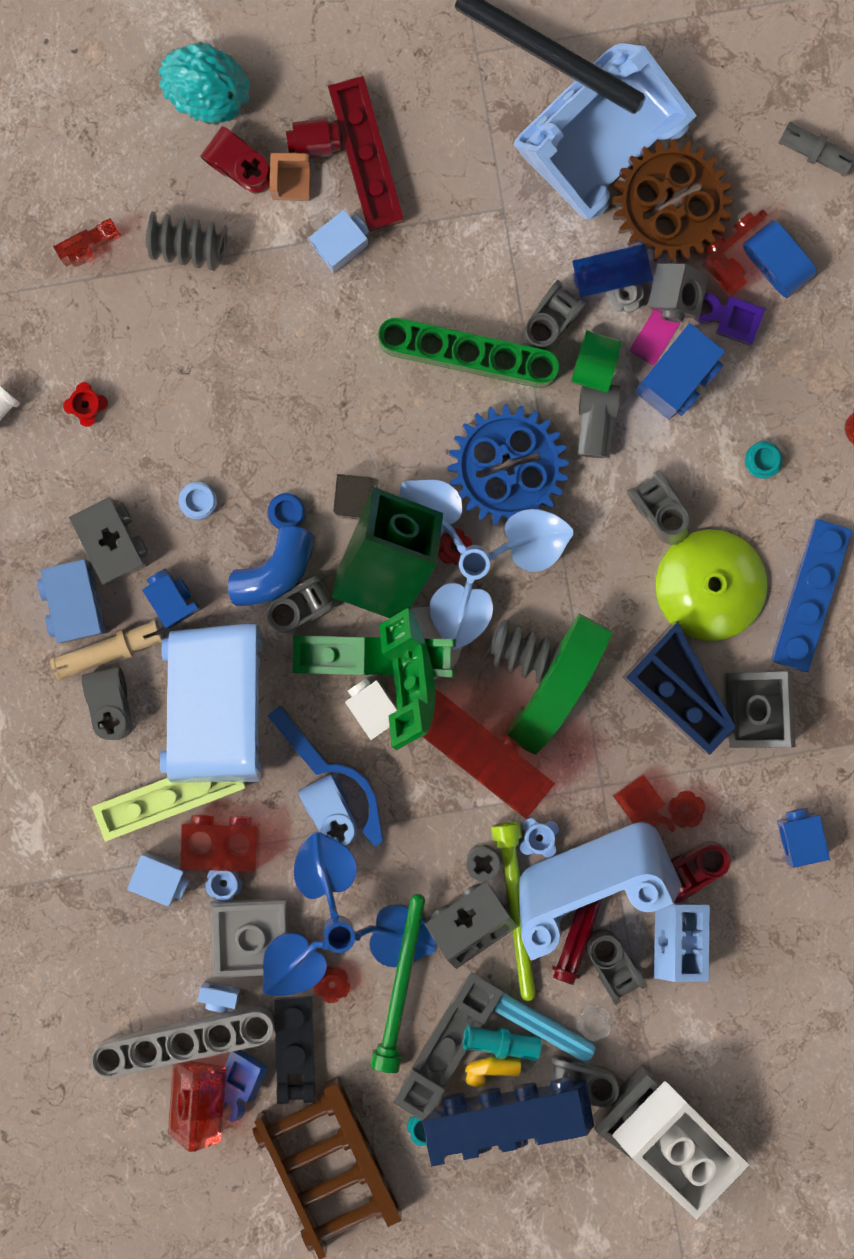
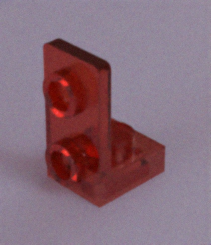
M764 209L756 216L751 211L733 226L737 231L727 241L723 236L719 237L705 250L709 256L703 262V267L729 297H733L746 285L747 280L744 278L746 275L745 270L734 258L728 260L725 254L765 220L768 214Z

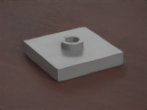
M286 898L210 902L213 978L263 976V958L267 946L275 937L287 933Z

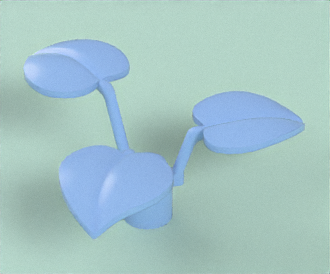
M427 479L406 480L400 487V497L443 513L441 536L446 530L461 553L459 568L461 573L467 577L465 587L459 583H447L434 593L430 602L432 623L441 638L456 639V647H451V651L464 647L475 640L485 630L492 618L493 602L490 594L483 589H472L474 580L484 577L489 571L491 560L512 549V559L517 566L529 572L543 571L559 559L574 534L572 527L559 516L544 510L526 509L515 513L506 521L504 530L510 542L501 545L492 552H488L479 545L466 547L453 527L450 526L460 518L462 513L461 498L453 486L441 480Z

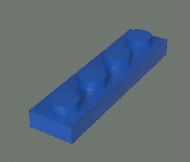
M819 519L814 520L773 650L771 662L803 672H809L851 537V529Z

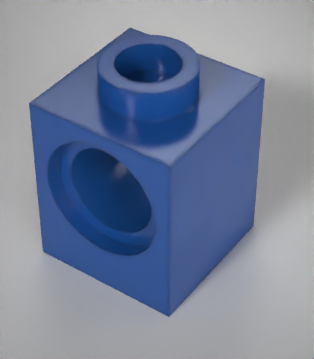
M802 808L786 812L787 819L777 821L787 865L796 868L830 860L820 815L809 813L808 808Z

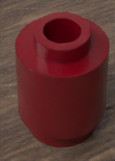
M328 118L292 122L293 130L286 131L289 153L309 154V158L332 156L333 151H341L337 120L328 121Z

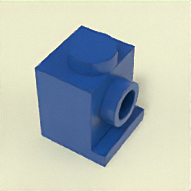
M166 568L147 579L149 586L142 589L167 629H171L202 610L196 602L189 604L187 599L192 595L181 577L175 580Z

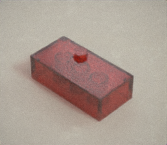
M435 688L433 721L427 734L422 737L527 820L555 783L518 754L522 747L509 736L504 734L499 739Z

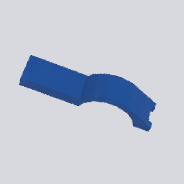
M278 706L268 717L316 775L326 772L344 773L355 779L364 789L370 806L368 821L362 832L375 847L383 841V833L376 792L369 779L355 767L338 762L329 763L283 706Z

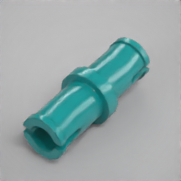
M469 1025L465 1028L463 1035L464 1050L493 1053L496 1058L500 1059L512 1056L537 1061L540 1057L542 1046L540 1037L512 1034L509 1029L499 1028L498 1031L476 1028Z

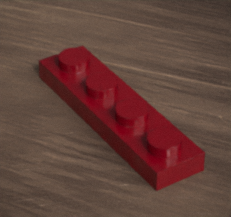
M364 76L328 85L367 229L371 232L403 223L402 210Z

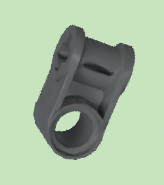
M557 280L528 319L522 337L524 345L548 351L565 329L571 326L588 302L585 299H577L562 287L560 280ZM537 325L546 327L549 330L550 338L546 341L535 340L531 335V328Z
M657 470L653 473L654 477L636 489L631 487L627 490V494L638 512L648 521L658 538L666 544L676 545L683 542L689 534V515L661 471ZM670 517H676L683 523L675 531L665 529L662 524Z
M319 573L293 588L292 591L274 600L269 605L266 617L269 625L274 630L280 633L291 632L340 606L338 600L333 601L323 583L325 578L323 574ZM311 590H314L316 592L318 598L322 603L321 605L317 603ZM282 605L291 607L295 613L292 623L287 626H280L273 619L275 609Z
M118 666L83 674L82 687L95 734L105 740L125 738L131 731L132 718L127 699L126 681L121 667ZM111 716L120 720V725H116L114 731L105 727V722L110 721Z
M599 929L591 933L586 951L615 1005L620 1003L621 997L636 988L641 987L644 989L648 986L632 958L628 957L621 943L611 931ZM601 941L613 943L612 953L606 957L595 955L596 945Z
M552 1056L551 1063L554 1064L551 1081L564 1078V1073L567 1072L566 1077H572L574 1082L586 1081L590 1105L607 1107L616 1101L619 1095V1086L615 1074L610 1069L584 1063L570 1057ZM601 1078L608 1080L612 1087L607 1094L597 1095L591 1090L592 1083Z

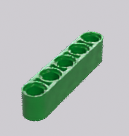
M402 318L385 320L378 331L381 349L392 357L534 388L550 386L559 371V362L552 352ZM391 329H400L405 333L406 339L401 345L392 346L385 341L386 333ZM427 337H436L443 346L438 353L428 354L421 347L422 341ZM463 345H472L478 350L479 356L475 361L465 362L458 356L459 348ZM499 353H509L514 357L515 366L509 370L499 369L494 362V358ZM538 360H543L550 365L551 374L546 378H538L532 373L531 365Z

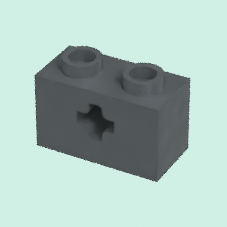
M108 497L69 517L102 585L109 586L148 566L144 557L149 555L148 550L139 535L133 537L127 525L132 522V519L123 502L117 504L114 499ZM109 531L120 535V538L116 540L118 547L116 549L104 545V542L108 540L107 532Z
M487 881L482 885L475 884L463 892L460 900L451 906L445 905L437 909L431 915V920L424 924L447 961L456 969L518 927ZM471 917L473 925L467 928L465 920Z

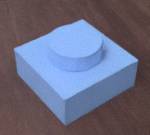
M204 981L200 987L198 1002L206 1003L205 1008L208 1010L226 1013L228 1008H236L241 988Z

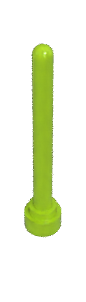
M518 821L491 825L492 840L497 842V848L502 850L510 915L518 926L512 933L520 993L523 1000L532 1001L536 995L532 962L523 944L521 935L520 872L516 846L520 845L519 839L522 838L521 823Z

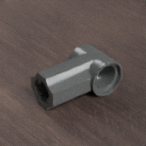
M610 385L607 393L581 386L579 400L581 423L577 455L590 458H610L613 421L617 418L620 386Z

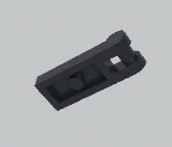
M275 997L277 1104H289V1100H303L304 1103H315L313 997ZM289 1074H303V1085H289Z

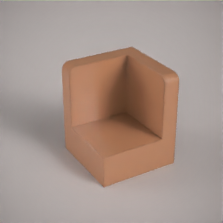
M271 153L270 193L272 199L310 201L311 163L309 154Z

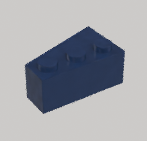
M672 622L622 678L703 753L711 755L736 726L702 669L701 663L686 640L679 623Z

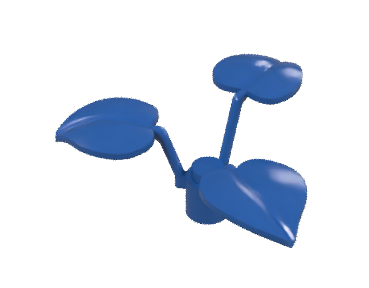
M321 832L312 833L300 846L294 863V880L297 888L306 898L316 899L326 894L331 918L324 925V941H314L309 945L307 939L298 933H284L275 937L267 946L263 958V992L266 995L288 996L312 988L323 978L327 968L325 957L315 949L323 948L327 950L329 948L333 952L343 953L352 948L355 940L359 941L362 936L368 933H373L369 946L374 958L382 965L397 967L409 907L403 905L385 906L377 913L376 926L369 925L354 931L352 922L347 917L338 915L333 892H343L353 884L357 874L356 861L346 846ZM423 918L421 920L413 962L436 952L435 940L424 925L426 922Z

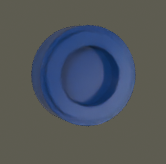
M283 493L274 497L269 503L268 518L277 529L288 526L299 527L303 523L305 507L297 496Z

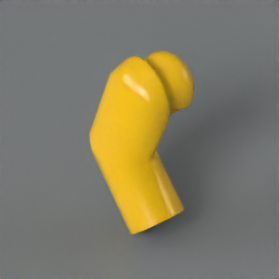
M492 1056L471 1061L465 1069V1072H467L465 1081L469 1086L482 1087L486 1083V1075L518 1077L521 1071L520 1059L512 1057L500 1059Z

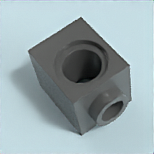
M657 263L648 308L662 313L661 319L674 323H683L684 318H700L709 274L687 264Z

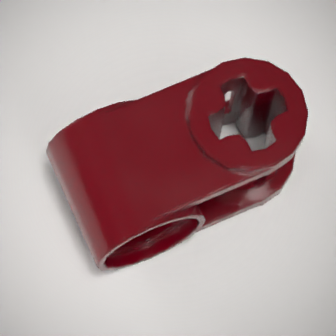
M221 126L200 157L217 172L229 177L246 191L253 194L265 192L270 187V167L266 159L231 130ZM250 168L254 171L259 169L261 175L258 178L253 175L249 177L247 171Z
M706 841L688 852L670 859L675 871L679 873L684 882L674 903L693 896L703 887L728 872L731 859L721 844L715 841ZM711 850L720 852L722 860L719 866L713 869H707L703 866L702 858L705 853Z

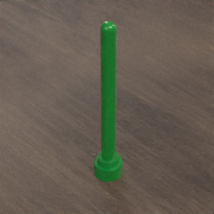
M414 894L410 899L382 1043L378 1044L377 1049H374L372 1052L370 1067L384 1073H398L400 1070L402 1055L399 1054L400 1048L397 1046L425 905V898L421 894Z

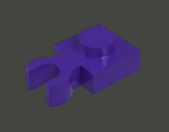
M705 293L703 302L710 304L712 311L707 315L701 313L700 318H694V320L701 324L717 322L719 325L715 334L751 346L765 309L731 296L728 298L726 306L720 304L716 296Z

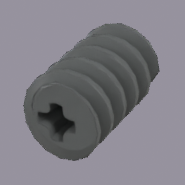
M151 211L146 230V248L148 249L150 259L157 260L163 253L165 262L172 263L177 256L180 265H187L192 258L195 268H201L207 260L209 270L216 271L225 253L227 225L224 226L220 234H216L215 223L210 222L206 231L203 232L200 220L196 219L191 229H187L185 217H180L177 225L172 226L171 215L166 214L160 224L157 222L156 212Z
M503 620L495 631L485 660L493 654L494 667L497 668L505 659L508 660V672L510 673L521 665L522 678L525 679L532 671H536V683L540 684L561 651V642L551 650L550 637L545 636L539 644H536L535 631H531L523 639L522 626L517 625L511 633H508V621Z

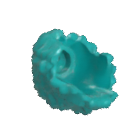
M202 42L190 44L182 48L173 49L171 53L166 55V59L161 61L162 66L158 69V73L162 78L159 83L160 89L164 91V98L170 99L172 105L175 106L179 113L189 114V117L194 118L195 121L200 120L208 125H218L225 121H231L239 114L241 104L249 101L248 91L251 83L247 73L243 71L241 65L231 55L225 54L217 47H212L210 44Z

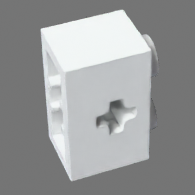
M366 678L348 690L351 698L345 701V703L370 740L389 728L388 715L397 711V706L379 680L371 684L369 679Z

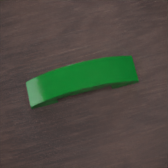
M409 608L379 624L382 654L392 660L397 711L388 715L391 747L395 750L427 734L435 711V684L428 648L416 616Z
M580 613L578 614L560 643L561 651L526 707L521 706L503 734L504 740L534 755L547 744L564 722L588 684L607 647L612 630Z

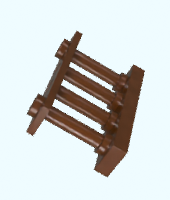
M339 1076L325 1082L323 1088L325 1094L320 1096V1101L271 1124L263 1111L257 1114L255 1120L256 1127L252 1128L261 1149L267 1148L302 1222L304 1229L300 1232L306 1248L309 1252L315 1250L318 1259L326 1257L328 1248L326 1239L376 1216L379 1219L383 1217L387 1227L402 1221V1210ZM326 1114L329 1117L336 1116L341 1127L336 1130V1135L286 1158L277 1137ZM342 1148L345 1151L352 1150L357 1161L352 1164V1169L302 1192L293 1171ZM358 1182L361 1185L368 1184L373 1195L368 1198V1203L318 1226L309 1207L310 1205Z

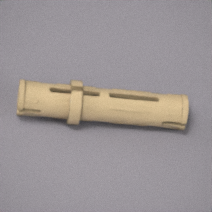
M153 620L127 632L121 629L115 632L116 636L62 656L53 657L50 659L52 670L68 665L57 670L54 675L58 681H61L64 678L122 656L125 659L133 657L134 652L162 643L164 638L162 631L146 636L158 631L160 626L156 620Z

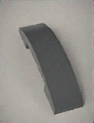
M473 972L468 975L421 1050L393 1101L394 1104L422 1121L433 1111L445 1091L446 1084L467 1051L463 1049L465 1028H467V1025L480 1028L482 1024H485L502 996V990Z

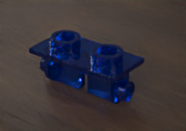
M646 244L572 261L574 284L579 290L580 298L654 281Z

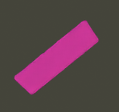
M655 310L651 313L630 348L631 353L651 365L656 364L680 324L661 319L662 313Z

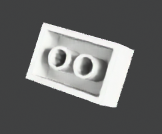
M666 1081L612 1134L613 1138L630 1157L696 1220L749 1166Z

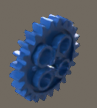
M505 404L502 415L497 416L495 410L489 407V419L484 420L482 416L476 413L474 415L476 427L466 423L462 426L467 437H454V441L461 448L460 450H449V456L458 460V463L447 467V471L458 473V477L451 480L450 485L461 486L462 490L458 493L460 498L468 497L470 499L466 508L467 512L475 507L481 509L478 518L480 521L489 513L493 515L492 522L496 526L500 517H506L507 521L512 515L522 510H541L539 507L541 504L552 508L554 504L549 495H562V490L555 484L556 482L567 481L568 477L560 473L559 469L568 466L569 461L559 459L558 455L563 453L567 447L564 445L555 446L554 442L560 436V432L551 434L546 432L551 422L550 420H546L540 425L537 424V411H534L529 418L524 417L523 406H520L516 415H511L508 405ZM516 433L525 434L530 439L531 446L525 452H517L511 447L510 438ZM481 444L490 445L495 451V458L489 463H481L474 456L475 448ZM533 454L540 455V459L537 461L517 465L513 470V475H508L506 470H501L483 478L476 477L478 471L502 465L503 457H508L510 462H514ZM531 468L537 470L542 478L541 484L536 488L526 487L521 480V474L524 470ZM497 479L503 482L506 487L505 496L500 499L490 498L485 492V485L489 481Z

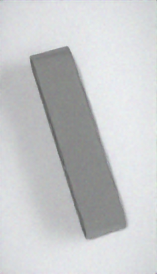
M253 1006L105 1039L93 1052L91 1065L99 1076L112 1078L260 1046L271 1038L275 1029V1016L269 1008ZM253 1017H260L266 1021L268 1030L263 1034L253 1033L249 1029L248 1021ZM216 1025L227 1027L231 1033L230 1040L226 1042L217 1041L212 1035V1028ZM179 1033L190 1035L194 1041V1047L189 1050L179 1048L175 1042V1036ZM142 1041L153 1043L157 1049V1055L152 1058L143 1056L139 1051V1043ZM105 1049L116 1051L120 1057V1063L114 1066L108 1065L102 1058V1051Z

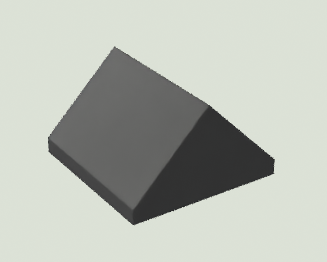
M792 671L726 673L728 714L736 726L729 734V748L796 747Z
M641 1065L619 1087V1095L616 1101L610 1106L600 1107L593 1114L594 1130L631 1158L613 1138L612 1134L662 1083Z

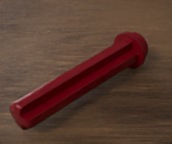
M604 898L576 910L557 966H552V970L555 971L553 978L574 985L576 979H580L581 975L577 973Z

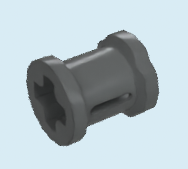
M476 845L469 850L466 855V866L471 877L483 882L493 879L500 869V861L496 851L488 845ZM487 854L491 856L489 859L491 868L488 871L485 868H481L479 871L475 870V856L479 855L482 858Z

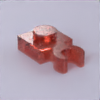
M109 218L96 225L93 229L89 231L85 229L53 247L59 259L66 267L71 264L77 267L90 261L93 258L92 253L99 250V246L116 240L121 234L115 223Z
M640 774L612 795L632 824L644 821L655 827L657 824L663 823L671 832L676 830L674 823L669 818L659 815L657 812L666 804L644 774Z

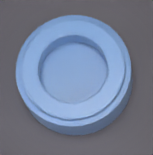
M193 482L186 485L180 492L179 506L187 517L194 520H203L214 513L217 506V497L213 489L207 484Z

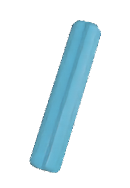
M504 992L494 1007L496 1013L584 1063H588L595 1053L596 1047L594 1043Z

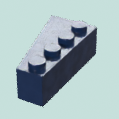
M565 1077L551 1081V1086L537 1087V1084L532 1082L515 1086V1091L501 1093L500 1088H490L478 1092V1096L465 1098L464 1093H455L443 1097V1101L422 1121L431 1167L445 1164V1158L448 1155L462 1153L463 1160L478 1158L479 1154L490 1151L493 1146H498L502 1153L517 1150L526 1146L528 1139L533 1138L536 1145H543L587 1136L594 1127V1120L586 1081L574 1082L572 1077Z

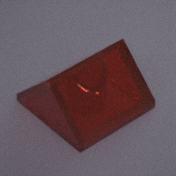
M195 1061L173 1064L168 1135L188 1152H196L222 1141L227 1066Z

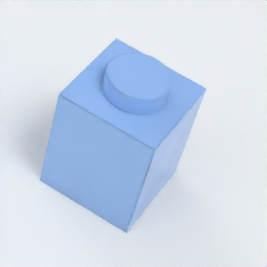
M342 210L309 237V241L330 270L335 273L368 247V239L365 235L369 233V230L356 214L350 217L345 210Z
M146 851L140 856L127 890L169 907L175 899L181 901L190 881L184 878L187 868Z

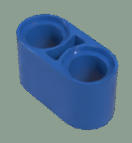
M770 220L742 244L750 260L778 293L785 298H789L817 274V270L808 256L775 220Z

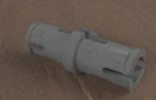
M792 122L788 123L778 143L808 157L807 162L811 164L818 162L840 173L843 177L847 175L852 162H854V153L851 154L828 142L827 136L821 134L818 137L794 125Z

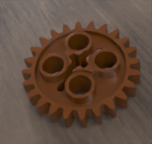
M672 139L667 150L664 149L660 141H657L653 154L645 146L642 147L640 151L642 160L632 155L628 160L632 170L623 167L620 169L619 175L626 182L617 181L613 186L615 191L622 194L612 197L611 200L612 205L621 207L620 210L613 214V220H624L625 222L619 228V234L630 231L632 235L627 245L631 246L639 241L642 244L639 252L641 256L649 248L654 250L653 261H657L662 253H666L668 262L673 263L676 253H680L682 259L686 262L690 258L691 249L698 256H701L704 253L702 242L713 247L717 241L712 233L723 235L726 230L719 221H729L732 216L731 213L723 209L731 206L734 202L733 198L724 196V193L731 189L732 183L720 182L727 172L726 169L714 171L713 166L718 158L715 156L708 161L702 159L705 153L704 147L699 149L696 154L691 153L690 141L685 144L683 150L678 149L675 139ZM673 169L684 170L688 175V182L684 184L674 182L671 179L670 171ZM696 184L701 185L700 190L682 197L677 207L669 204L648 219L643 217L644 213L662 206L668 195L671 199H675L685 193L690 187ZM641 187H649L655 192L656 199L652 202H644L638 197L637 190ZM692 201H700L706 207V215L701 217L693 215L689 211L688 204ZM660 219L671 221L674 226V232L669 235L660 233L656 228V221Z

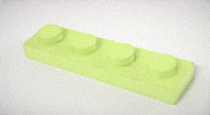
M168 778L94 805L92 809L106 842L247 787L245 782H170Z

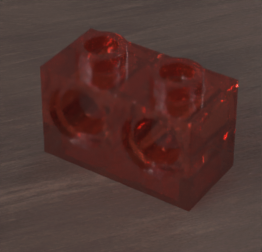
M191 815V821H185L181 826L180 869L256 872L259 868L260 824L251 823L252 817L229 816V822H214L213 815ZM196 832H204L209 835L212 842L210 850L201 852L193 846L192 838ZM235 833L245 835L249 840L248 851L244 853L233 851L229 843L231 835Z

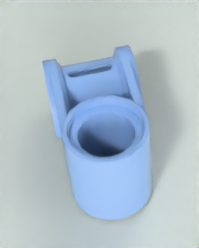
M332 773L298 790L301 801L319 832L342 843L344 846H347L355 839L358 829L356 821L347 805L342 789ZM334 820L339 825L346 823L349 830L344 833L345 840H342L340 836L333 837L330 830L335 827Z

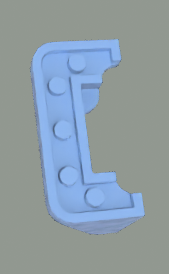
M619 43L609 48L592 63L644 93L646 99L640 111L631 114L581 83L574 81L514 141L515 148L525 160L582 218L590 220L601 215L608 208V200L611 193L607 190V187L620 176L619 172L622 167L628 168L630 166L628 163L630 156L633 155L638 158L641 155L642 147L649 148L657 139L666 140L670 138L671 140H676L688 130V124L697 116L645 46Z
M238 624L170 631L169 638L162 639V660L168 661L167 750H161L160 771L161 773H167L170 782H261V762H259V752L256 751L260 750V742L258 740L260 658L257 653L262 652V633L258 624Z
M645 822L633 823L533 864L523 872L519 881L521 935L531 961L547 955L556 949L562 934L560 922L563 916L570 911L622 890L626 891L632 905L643 912L657 911L674 904L682 885L656 828Z

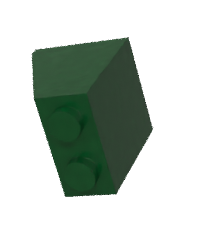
M373 487L336 571L332 598L387 618H391L407 608L410 609L437 565L443 513Z

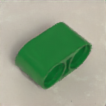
M586 330L571 383L607 393L615 372L622 341Z

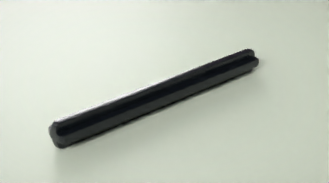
M456 1L454 6L458 12L631 114L637 113L643 107L646 99L644 93L487 1Z

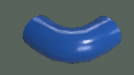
M288 526L279 529L275 550L266 563L256 568L235 569L230 573L228 593L231 602L235 606H254L274 601L292 590L306 571L312 555L314 535L310 531L299 527Z

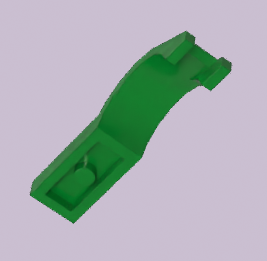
M293 636L292 673L393 675L392 660L382 654L381 637ZM424 638L432 664L433 676L455 677V670H451V647H456V639Z

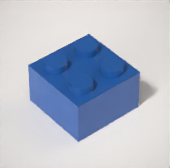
M689 323L634 393L668 420L675 413L682 416L700 395L695 390L696 387L700 384L705 388L724 366L719 359L725 351Z

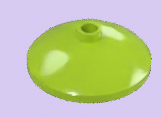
M700 530L688 534L683 542L672 545L666 551L657 568L655 593L658 605L670 624L678 622L683 634L698 640L718 641L731 638L743 632L755 621L765 603L767 576L759 555L745 540L723 530ZM712 577L718 578L721 582V587L716 592L712 591L708 586V582Z

